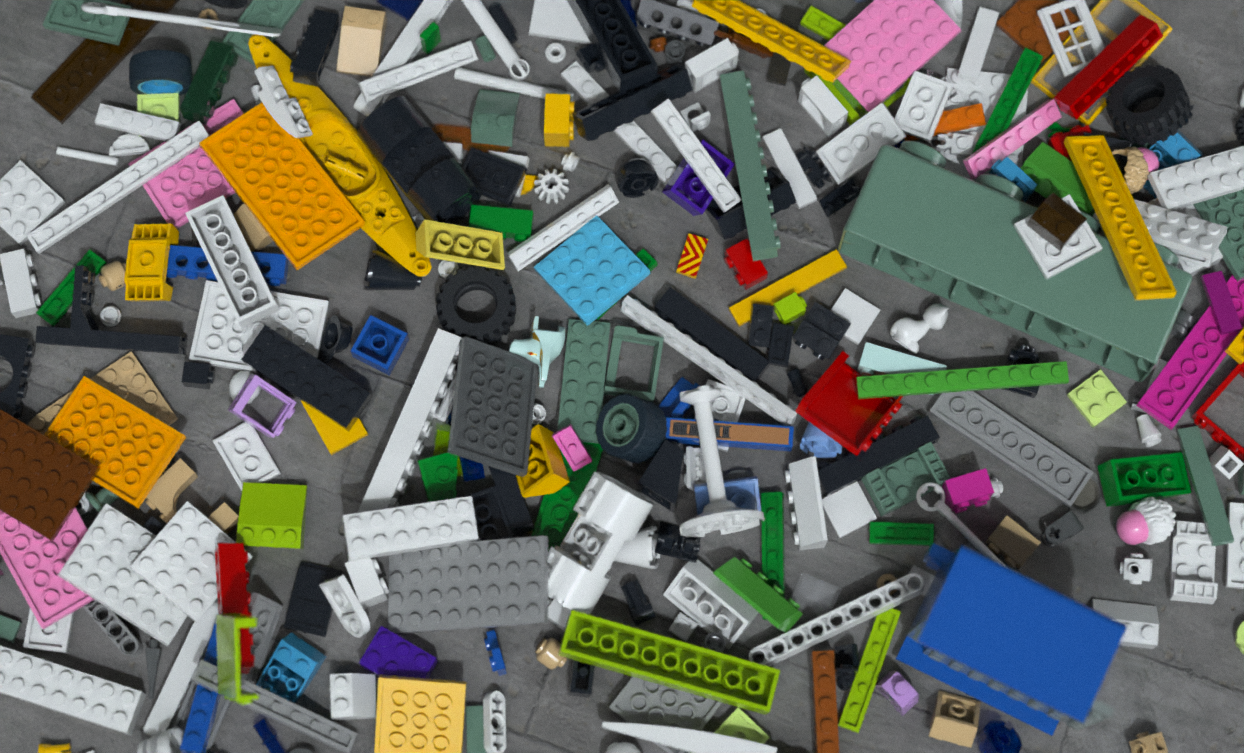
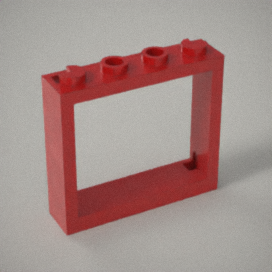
M1244 363L1233 369L1191 418L1194 419L1196 426L1207 430L1215 442L1222 443L1244 463V448L1203 414L1238 374L1244 378Z

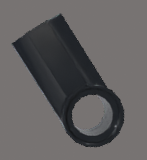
M638 580L631 581L621 587L629 605L630 615L636 626L656 618L649 600H646Z

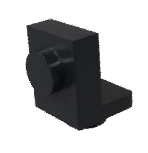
M592 44L576 52L588 74L595 70L599 73L605 69Z

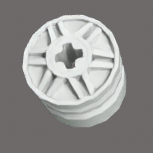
M176 727L166 730L159 735L144 739L139 743L137 752L182 753L180 746L184 731Z

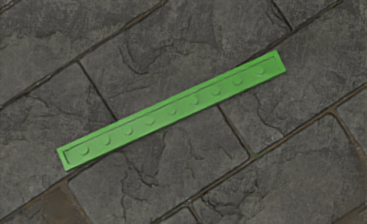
M1067 361L856 377L858 399L1069 383Z

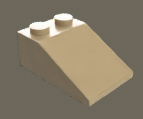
M345 6L341 25L337 72L373 76L380 64L387 25L385 12Z

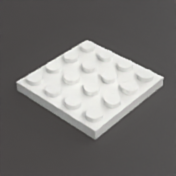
M187 501L130 568L196 623L217 599L215 548L218 543L236 542ZM248 553V562H249V560L253 557V556H251L249 553Z

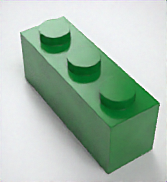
M471 205L469 227L502 233L503 240L512 238L517 242H524L532 236L534 212L532 210Z

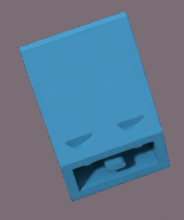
M1178 129L1174 136L1170 135L1167 137L1168 140L1163 142L1161 140L1157 141V144H1153L1149 148L1159 160L1158 170L1200 159L1204 154ZM1147 180L1143 187L1153 197L1157 198L1150 181Z
M290 633L280 641L256 686L296 704L317 674L326 655L293 633Z

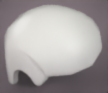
M244 370L232 377L229 384V394L233 400L248 377L257 374ZM259 386L256 388L247 404L252 403V401L260 394L261 388Z

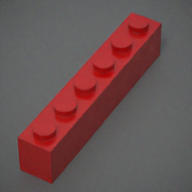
M1140 14L1054 96L1060 110L1077 120L1163 37L1158 24Z
M218 543L214 551L218 614L239 613L252 616V613L248 612L251 595L246 587V584H249V571H245V563L248 562L247 550L244 551V543ZM249 627L239 628L240 674H248L255 663L254 654H251L250 646L253 645V633H249Z

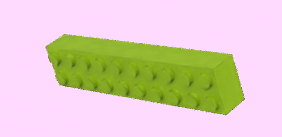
M571 610L569 613L558 655L764 715L770 712L780 670L574 610Z

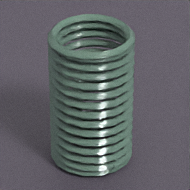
M486 36L477 38L475 42L483 61L489 62L495 59L496 55Z

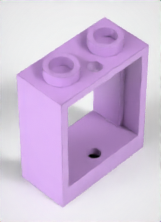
M250 375L229 406L228 411L267 437L274 438L283 431V423L295 412L294 406L297 402L257 375ZM258 386L284 403L269 428H266L242 412Z

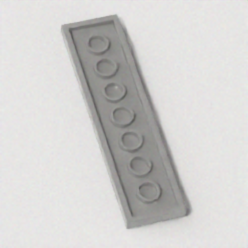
M974 391L942 393L929 411L931 415L1069 508L1094 473Z

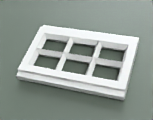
M1066 0L1037 11L1064 77L1079 73L1092 61L1086 62L1080 47L1091 44L1096 56L1105 48L1085 0ZM1075 6L1081 21L1070 24L1065 9ZM1061 11L1067 26L1056 29L1050 14ZM1083 25L1089 40L1078 43L1072 28ZM1069 30L1075 45L1064 48L1058 33ZM1077 49L1082 63L1072 67L1066 52Z

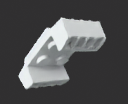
M1176 521L1174 524L1170 563V600L1213 604L1217 599L1218 583H1214L1216 546L1211 545L1205 523Z

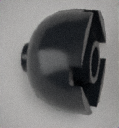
M634 158L629 159L620 166L617 171L616 181L619 191L623 193V196L637 198L644 196L643 192L649 189L653 191L658 185L659 178L650 162L645 159Z

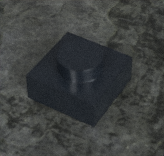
M857 644L835 647L837 668H840V665L859 666Z

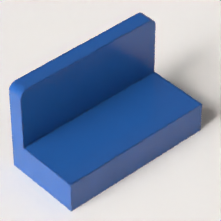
M681 377L659 405L664 416L682 418L692 404L681 402L679 393L696 389L700 385L697 383L693 385Z

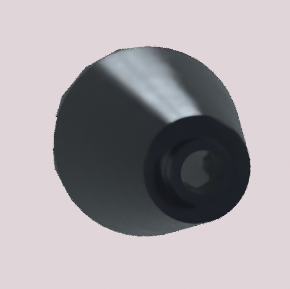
M376 249L371 250V253L375 255L374 258H369L364 280L368 281V286L364 285V290H415L416 286L420 287L422 276L413 274L393 257Z

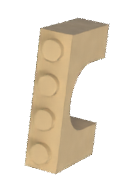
M180 458L157 480L147 495L145 503L153 511L157 508L162 513L159 517L168 524L177 513L176 504L180 494L198 476ZM224 502L208 519L224 533L229 534L237 526L239 516Z

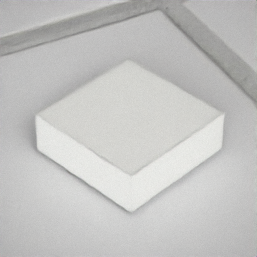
M680 612L668 631L687 642L698 623Z

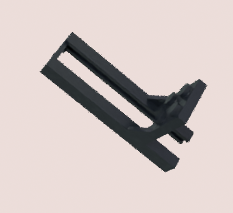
M75 265L71 327L37 326L35 343L46 345L186 355L187 338L181 336L100 331L90 312V306L93 305L94 301L91 285L95 283V272H93V268Z

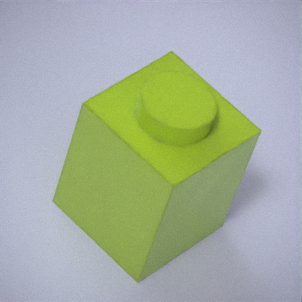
M794 292L774 303L773 310L781 324L787 325L805 315L807 305L803 297H798L797 293Z

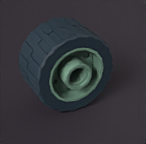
M630 394L617 395V397L610 399L604 405L602 411H600L596 423L597 441L603 451H606L609 455L633 463L646 462L657 454L665 441L667 421L658 405Z

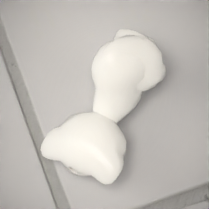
M936 303L930 305L924 311L923 320L916 321L908 317L897 320L890 330L892 339L910 352L917 354L919 351L917 342L925 336L929 328L933 330L943 328L948 317L949 307Z

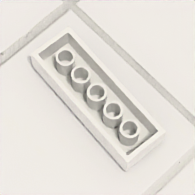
M222 195L186 212L185 214L241 329L279 311L225 197Z
M472 496L343 515L342 517L348 561L447 547L478 540Z

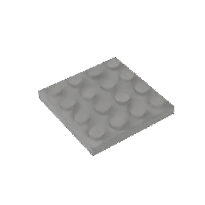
M632 677L609 708L627 723L701 731L722 702ZM654 743L666 753L685 752L683 750Z

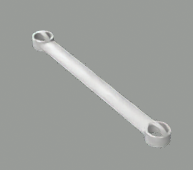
M462 0L508 67L509 76L513 80H524L530 71L528 63L516 53L481 0ZM513 65L517 66L522 76H516L512 72Z

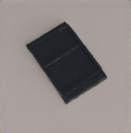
M301 562L289 602L284 628L303 632L304 634L308 633L326 637L333 608L319 584L325 580L341 576L343 571L314 565L313 563Z

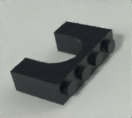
M0 334V359L9 362L13 369V378L10 385L0 393V409L18 419L21 418L23 413L21 402L27 393L25 383L26 378H29L31 374V366L29 364L30 359L35 354V345H33L34 343L29 338Z

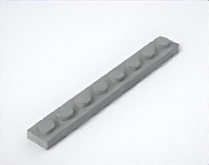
M200 660L191 681L218 693L217 667L204 660ZM240 678V688L259 696V699L252 700V704L241 705L343 753H350L358 733Z

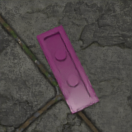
M1222 270L1202 275L1200 278L1220 335L1241 330L1242 326Z

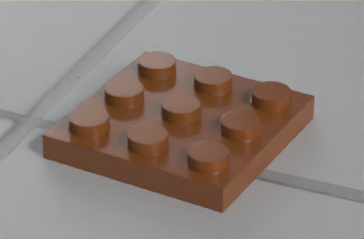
M1019 0L997 21L996 26L1023 50L1027 48L1044 56L1040 63L1041 65L1053 53V50L1037 11L1060 3V1ZM1065 9L1070 24L1081 21L1069 9ZM1061 11L1050 14L1056 29L1067 26ZM1069 30L1058 33L1062 43L1070 36Z

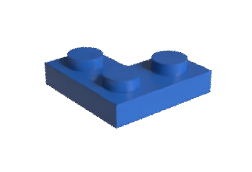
M495 630L486 632L488 638H485L484 642L487 651H492V656H489L493 672L497 671L499 676L505 675L507 671Z

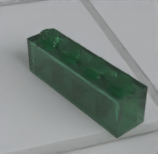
M213 40L210 41L180 106L184 119L195 122L200 121L202 124L207 125L209 118L213 117L215 105L222 97V89L229 82L231 69L236 66L238 61L234 46Z

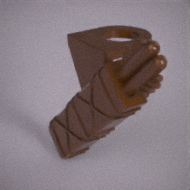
M730 27L728 34L719 30L714 31V35L724 39L728 38L730 43H734L737 48L765 59L773 56V52L766 46L737 34Z

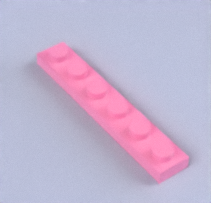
M1048 99L964 159L963 163L970 178L976 179L988 171L997 160H1003L1060 119L1062 116L1054 99Z

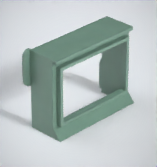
M616 326L613 333L604 395L630 394L653 403L664 337L639 334L635 328ZM622 341L655 346L648 392L614 387Z

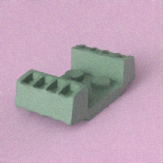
M930 442L919 447L916 452L881 470L879 468L866 474L861 480L882 517L917 500V491L924 483L932 482L942 486L945 480H949L951 477L933 444ZM929 486L928 490L921 494V497L933 492L934 487Z

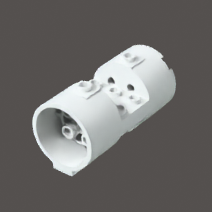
M594 472L574 507V510L579 514L560 547H551L548 552V597L554 598L570 610L590 615L611 579L606 574L607 571L611 568L618 552L621 551L625 540L630 542L634 540L654 503L622 482L602 472Z

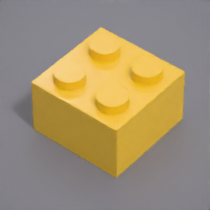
M545 94V146L569 147L570 140H574L573 113H575L574 101H570V94Z

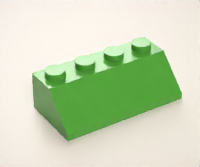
M1042 142L1020 168L1037 184L1035 191L1046 199L1052 193H1055L1061 199L1070 194L1080 211L1093 216L1095 210L1073 162L1045 142Z
M734 557L714 571V575L775 627L785 633L792 628L803 614L798 610L800 605L792 598L789 600L785 599L782 596L784 592L775 584L771 587L766 583L768 578L760 571L757 574L751 570L753 565L744 558L739 560Z

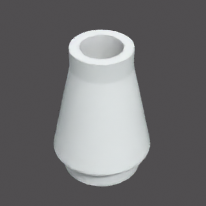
M1149 415L1139 416L1136 420L1139 426L1141 442L1146 447L1160 443L1161 433L1151 421Z

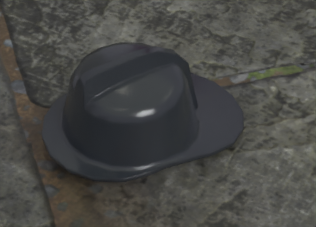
M338 316L330 317L322 337L318 359L326 364L331 360L334 353L347 349L353 327L341 323Z

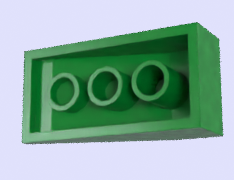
M1182 452L1111 459L1097 466L1106 507L1133 504L1147 497L1163 499L1191 494Z

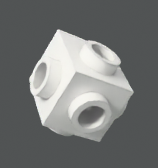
M1130 553V557L1127 556L1124 561H1121L1120 574H1124V580H1129V584H1142V581H1150L1152 579L1153 558H1144L1141 553ZM1133 566H1137L1139 571H1135Z

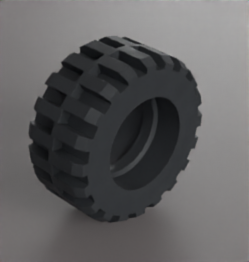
M1145 65L1143 68L1139 66L1134 68L1135 70L1132 72L1127 71L1124 77L1119 78L1115 82L1116 85L1111 87L1110 95H1108L1106 101L1107 113L1116 131L1123 139H1127V141H1131L1133 144L1137 142L1138 145H1146V143L1153 145L1157 144V141L1161 140L1163 142L1168 140L1167 137L1170 135L1174 136L1178 132L1177 129L1183 127L1185 124L1184 119H1187L1190 113L1189 96L1180 77L1173 70L1160 65H1156V67ZM1149 98H1163L1159 105L1150 111L1143 113L1134 112L1141 102Z
M468 265L467 270H463L461 267L456 270L455 275L449 274L446 277V283L442 282L439 287L440 293H437L436 311L439 323L444 331L462 338L466 336L489 345L493 341L498 343L502 340V335H507L510 332V326H513L515 322L516 301L511 284H508L507 278L503 274L499 275L498 271L493 268L487 270L486 267L479 266V268H474V265ZM470 291H485L495 299L496 310L488 320L481 323H469L459 317L457 303L464 294Z

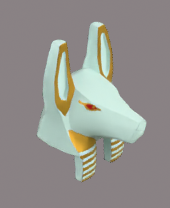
M535 316L531 325L530 338L523 340L514 339L510 344L509 352L518 354L538 364V385L540 388H544L549 365L559 356L563 348L565 327L558 326L557 331L538 329L539 316Z

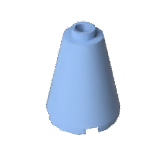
M810 422L808 423L800 441V449L804 453L808 454V451H810L817 458L826 459L835 458L837 453H842V445Z

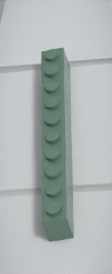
M744 70L720 74L753 261L775 258L778 257L777 249H780L781 246L779 236H774L777 224L776 219L771 218L770 214L774 212L772 200L767 198V195L771 194L769 182H764V177H767V170L765 164L761 165V159H764L763 148L758 147L757 142L761 141L759 129L755 130L754 125L758 124L756 112L751 111V107H754L753 95H748V90H751L750 79L745 78Z

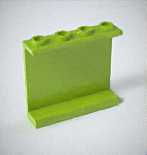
M239 613L216 614L218 694L223 695L225 699L238 702V704H252V700L259 699L258 694L240 688L239 628L257 627V618Z

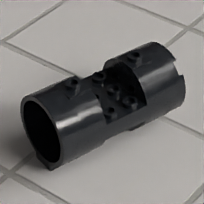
M398 96L385 102L375 109L360 125L357 131L359 139L425 220L456 224L468 215L473 201L481 198L482 190L405 96Z

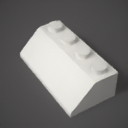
M816 456L790 463L788 470H785L786 483H790L791 491H787L789 504L793 503L794 510L790 512L791 523L796 525V532H793L794 544L799 546V551L824 548L828 540Z
M698 559L696 563L689 561L663 595L708 633L717 632L722 634L726 640L725 647L729 650L759 612L714 575V572Z

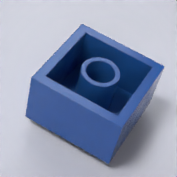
M370 315L350 352L353 358L390 376L409 341V337L406 332Z

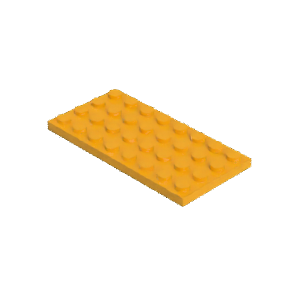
M262 102L199 143L204 153L296 270H299L365 225V221L300 139L286 132L273 119Z

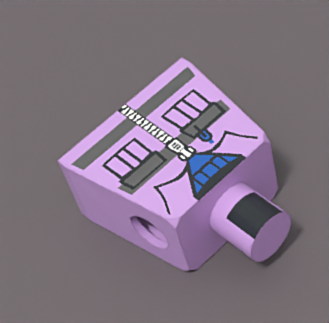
M890 671L875 685L902 716L918 702V693L897 671Z

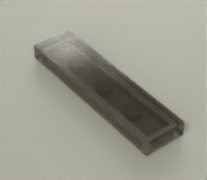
M784 5L780 23L799 32L804 9ZM773 52L766 82L786 86L791 61H788L779 53Z

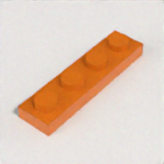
M982 103L943 111L933 136L986 125ZM905 133L907 136L904 138L905 141L920 139Z

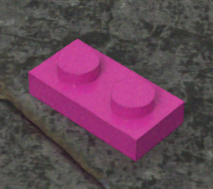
M571 424L552 434L573 471L592 462L591 456Z

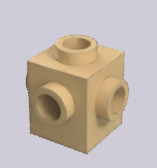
M1148 731L1136 735V740L1129 742L1131 753H1169L1162 732L1149 735Z

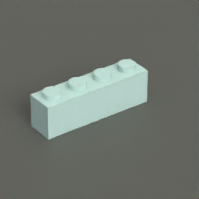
M866 342L858 371H861V374L864 376L942 371L946 370L947 366Z

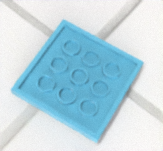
M597 215L534 266L535 271L587 326L651 274L650 270Z

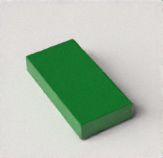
M434 22L420 34L422 51L427 55L441 42L439 26Z

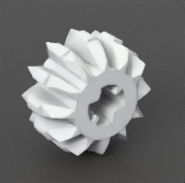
M546 169L545 175L538 174L539 180L534 181V185L537 186L534 190L536 194H540V200L546 198V203L549 204L551 199H554V202L557 204L558 197L565 199L564 193L569 192V187L566 186L569 184L568 179H563V172L557 175V169H554L552 173H549V170ZM551 184H555V186H553L552 189L548 188L551 186Z

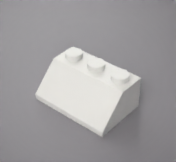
M1092 599V609L1127 625L1119 645L1153 649L1158 646L1159 620L1157 606Z

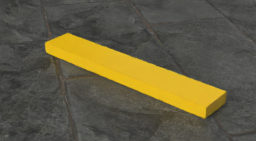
M836 249L729 307L728 310L738 327L750 321L752 304L773 306L774 303L796 292L799 295L845 270L847 265Z

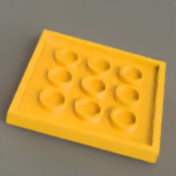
M379 675L374 753H462L466 682Z

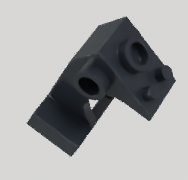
M1027 344L1016 345L1015 350L1011 349L1008 357L1011 365L1039 363L1040 359L1036 349ZM1039 386L1003 389L1035 398Z

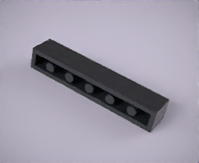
M677 63L658 72L657 79L622 93H614L573 113L579 136L587 141L596 140L606 132L615 131L617 127L631 123L641 115L651 113L654 108L668 98L672 101L686 96L687 93L693 91L687 68Z
M671 287L655 305V312L661 319L673 324L681 333L689 335L694 342L706 347L714 356L722 358L727 365L739 370L750 381L757 382L768 369L770 362Z
M918 416L910 421V425L906 427L900 425L894 428L892 434L886 437L884 434L878 436L876 439H873L874 443L871 444L866 452L862 450L858 456L853 453L850 455L844 453L836 458V462L830 465L828 462L820 465L817 468L819 483L825 497L855 482L861 481L866 474L877 468L881 470L916 452L919 447L927 443H937L940 436L929 416L924 418Z

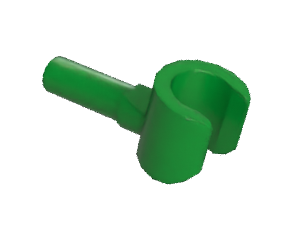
M1055 122L1046 129L1053 131L1048 135L1051 138L1052 135L1058 132H1070V129L1073 127H1061L1060 124Z

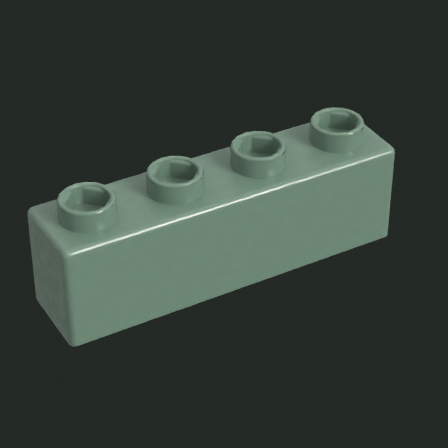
M904 141L899 149L888 144L880 147L844 226L838 246L839 253L1132 380L1143 382L1158 364L1192 283V275L1177 268L1179 258L1174 252L1160 244L1154 243L1177 291L1175 297L1135 300L1108 239L1099 235L1101 225L1091 215L1080 211L1087 218L1086 222L1103 249L1046 280L1013 227L1015 223L1034 214L1038 209L1022 202L1023 191L1016 184L993 174H981L975 182L945 169V157L934 148L920 142Z

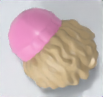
M1130 147L1112 151L1113 155L1127 156L1128 161L1124 167L1126 173L1123 178L1131 194L1143 188L1145 182L1149 180L1148 175L1151 172L1158 171L1159 160L1155 153L1147 148Z

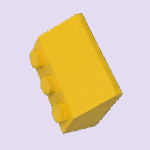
M539 424L531 429L527 475L524 477L516 475L521 495L524 498L553 494L570 482L560 449L552 437L554 432Z

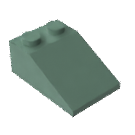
M479 89L471 124V142L512 147L520 93Z

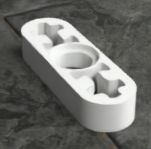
M494 691L485 694L483 698L484 748L487 753H503L506 749L505 697L501 692ZM493 717L498 721L496 729L493 728L491 723Z

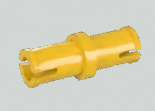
M333 155L328 157L335 164L327 161L325 167L341 173V176L345 178L348 176L362 184L365 182L366 179L359 176V174L367 177L368 171H364L352 165V162H345Z

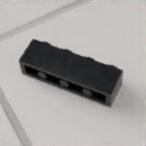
M315 9L313 17L308 19V30L303 32L302 45L297 47L296 60L292 61L290 72L293 73V82L317 87L339 30V14Z

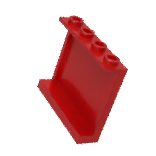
M842 351L803 397L795 412L851 453L858 456L862 450L866 452L873 443L872 437L876 439L883 430L881 426L884 425L886 427L893 418L891 413L893 412L896 415L903 405L900 403L903 396H899L897 400L893 397L858 399L856 377H861L862 375L846 364L850 355Z

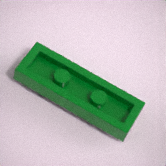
M869 523V544L931 546L934 543V524Z

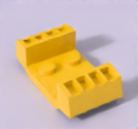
M172 223L134 224L132 238L129 240L124 278L126 301H171L173 287L166 284L170 245L178 246L179 231Z

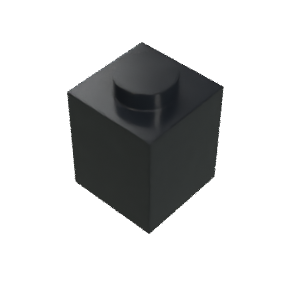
M184 362L181 381L185 387L210 389V384H213L215 380V371H213L210 364Z

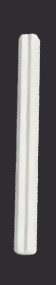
M458 67L454 73V78L543 99H545V94H570V101H573L574 97L572 92Z

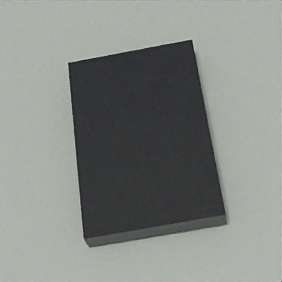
M471 147L462 166L480 187L482 196L511 206L527 172V168L473 147Z

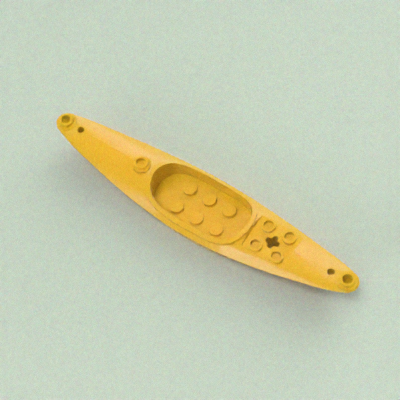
M252 35L249 38L248 45L256 68L274 66L289 99L296 98L313 133L309 137L299 139L365 221V225L361 229L410 272L417 276L424 277L428 275L432 267L428 257H424L416 250L417 230L386 172L359 139L355 128L318 87L293 82V73L290 72L292 60L263 35ZM333 155L345 162H352V165L364 171H368L367 177L359 174V176L366 179L365 182L362 184L348 176L345 178L341 176V173L325 167L327 161L335 164L328 157ZM380 214H385V217L382 218L381 216H378V215H380Z

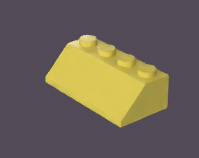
M425 219L416 231V250L424 257L500 270L505 269L503 236L500 232Z

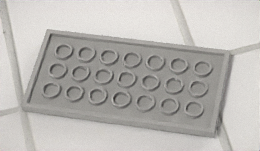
M546 536L465 542L447 547L389 555L388 630L395 634L548 624V537Z

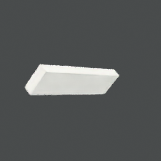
M979 7L957 77L977 83L999 12Z
M780 128L763 136L762 140L779 173L791 185L798 209L816 202L817 197L782 129Z

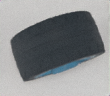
M150 50L139 52L130 58L129 84L133 92L137 94L179 93V95H184L191 89L192 70L191 61L188 56L170 50Z

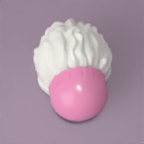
M1147 497L1133 503L1129 511L1122 513L1118 517L1116 532L1123 542L1130 545L1139 543L1152 545L1164 542L1171 535V531L1174 530L1176 522L1174 517H1176V514L1172 512V506L1168 502L1157 500L1154 497Z

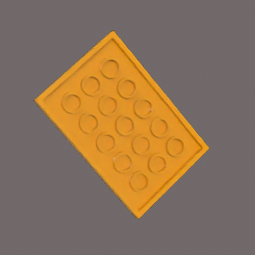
M83 376L44 434L46 437L97 466L100 470L93 482L138 509L186 439L184 434Z

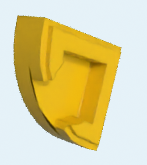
M525 175L521 195L530 192L531 188L535 187L534 181L538 180V176Z

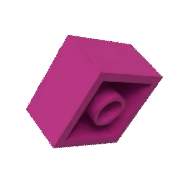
M986 468L945 480L942 485V489L945 492V504L955 514L966 511L967 507L975 505V508L986 505L987 501L994 494Z

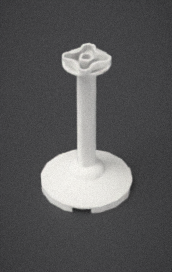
M704 385L693 390L680 392L681 402L694 405L710 501L704 507L702 514L680 525V535L684 537H705L706 533L720 530L721 535L759 526V519L765 520L763 512L738 508L733 502L726 499L710 403L722 394L721 388H710L709 385Z

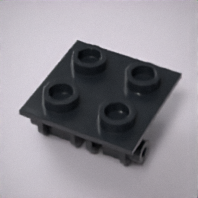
M660 522L655 553L696 563L701 546V537L681 536L679 526Z

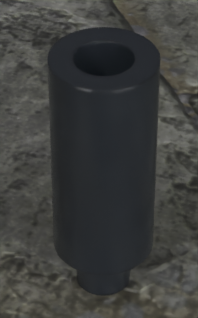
M500 4L493 6L488 12L510 43H515L518 40L515 36L517 33L516 29Z

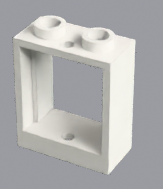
M728 38L685 62V68L688 70L694 92L720 79V74L736 70L739 50L734 43H730Z
M817 75L812 79H806L801 84L798 102L830 138L845 126L848 111Z

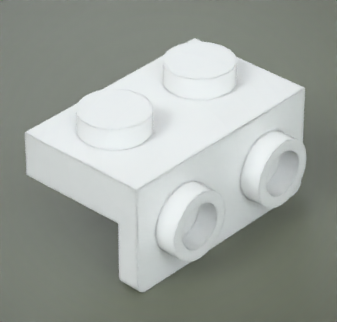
M687 446L686 453H684L686 465L684 482L688 489L694 491V484L706 483L701 448Z

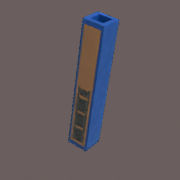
M666 417L667 432L665 440L669 442L673 440L680 444L700 445L696 419ZM714 421L718 446L792 451L794 426Z

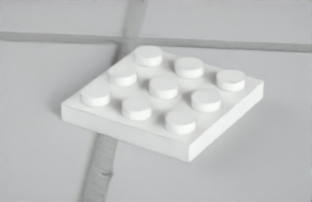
M20 160L0 179V227L22 246L28 240L26 235L43 225L65 201Z
M1070 194L1062 198V200L1081 213ZM1032 215L1015 223L1013 226L1046 280L1103 249L1086 221L1061 251L1027 226Z

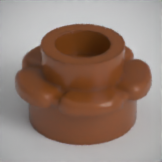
M666 37L651 40V47L649 48L654 49V53L665 51V47L668 44Z

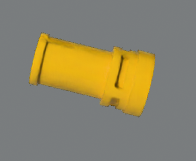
M41 743L38 746V753H71V751H62L70 750L71 744L51 745Z

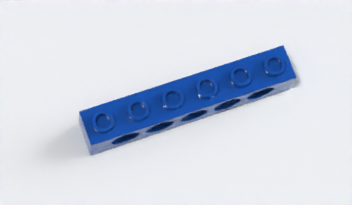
M170 245L166 277L177 278V275L192 280L204 277L209 281H217L209 262L207 267L199 268L201 262H208L202 248ZM252 252L260 271L264 266L271 267L268 273H262L268 285L280 286V284H286L289 260L284 254ZM183 259L188 260V262H187V264H186L185 266H183V267H179V266H178V263H179L181 260H183Z

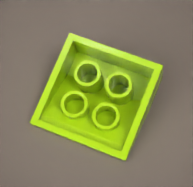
M243 482L236 543H244V546L304 549L307 485Z

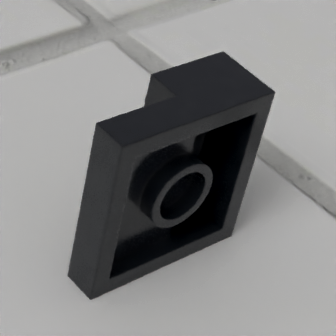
M815 302L793 338L796 339V345L803 349H806V347L814 350L813 355L823 361L824 358H831L851 323Z

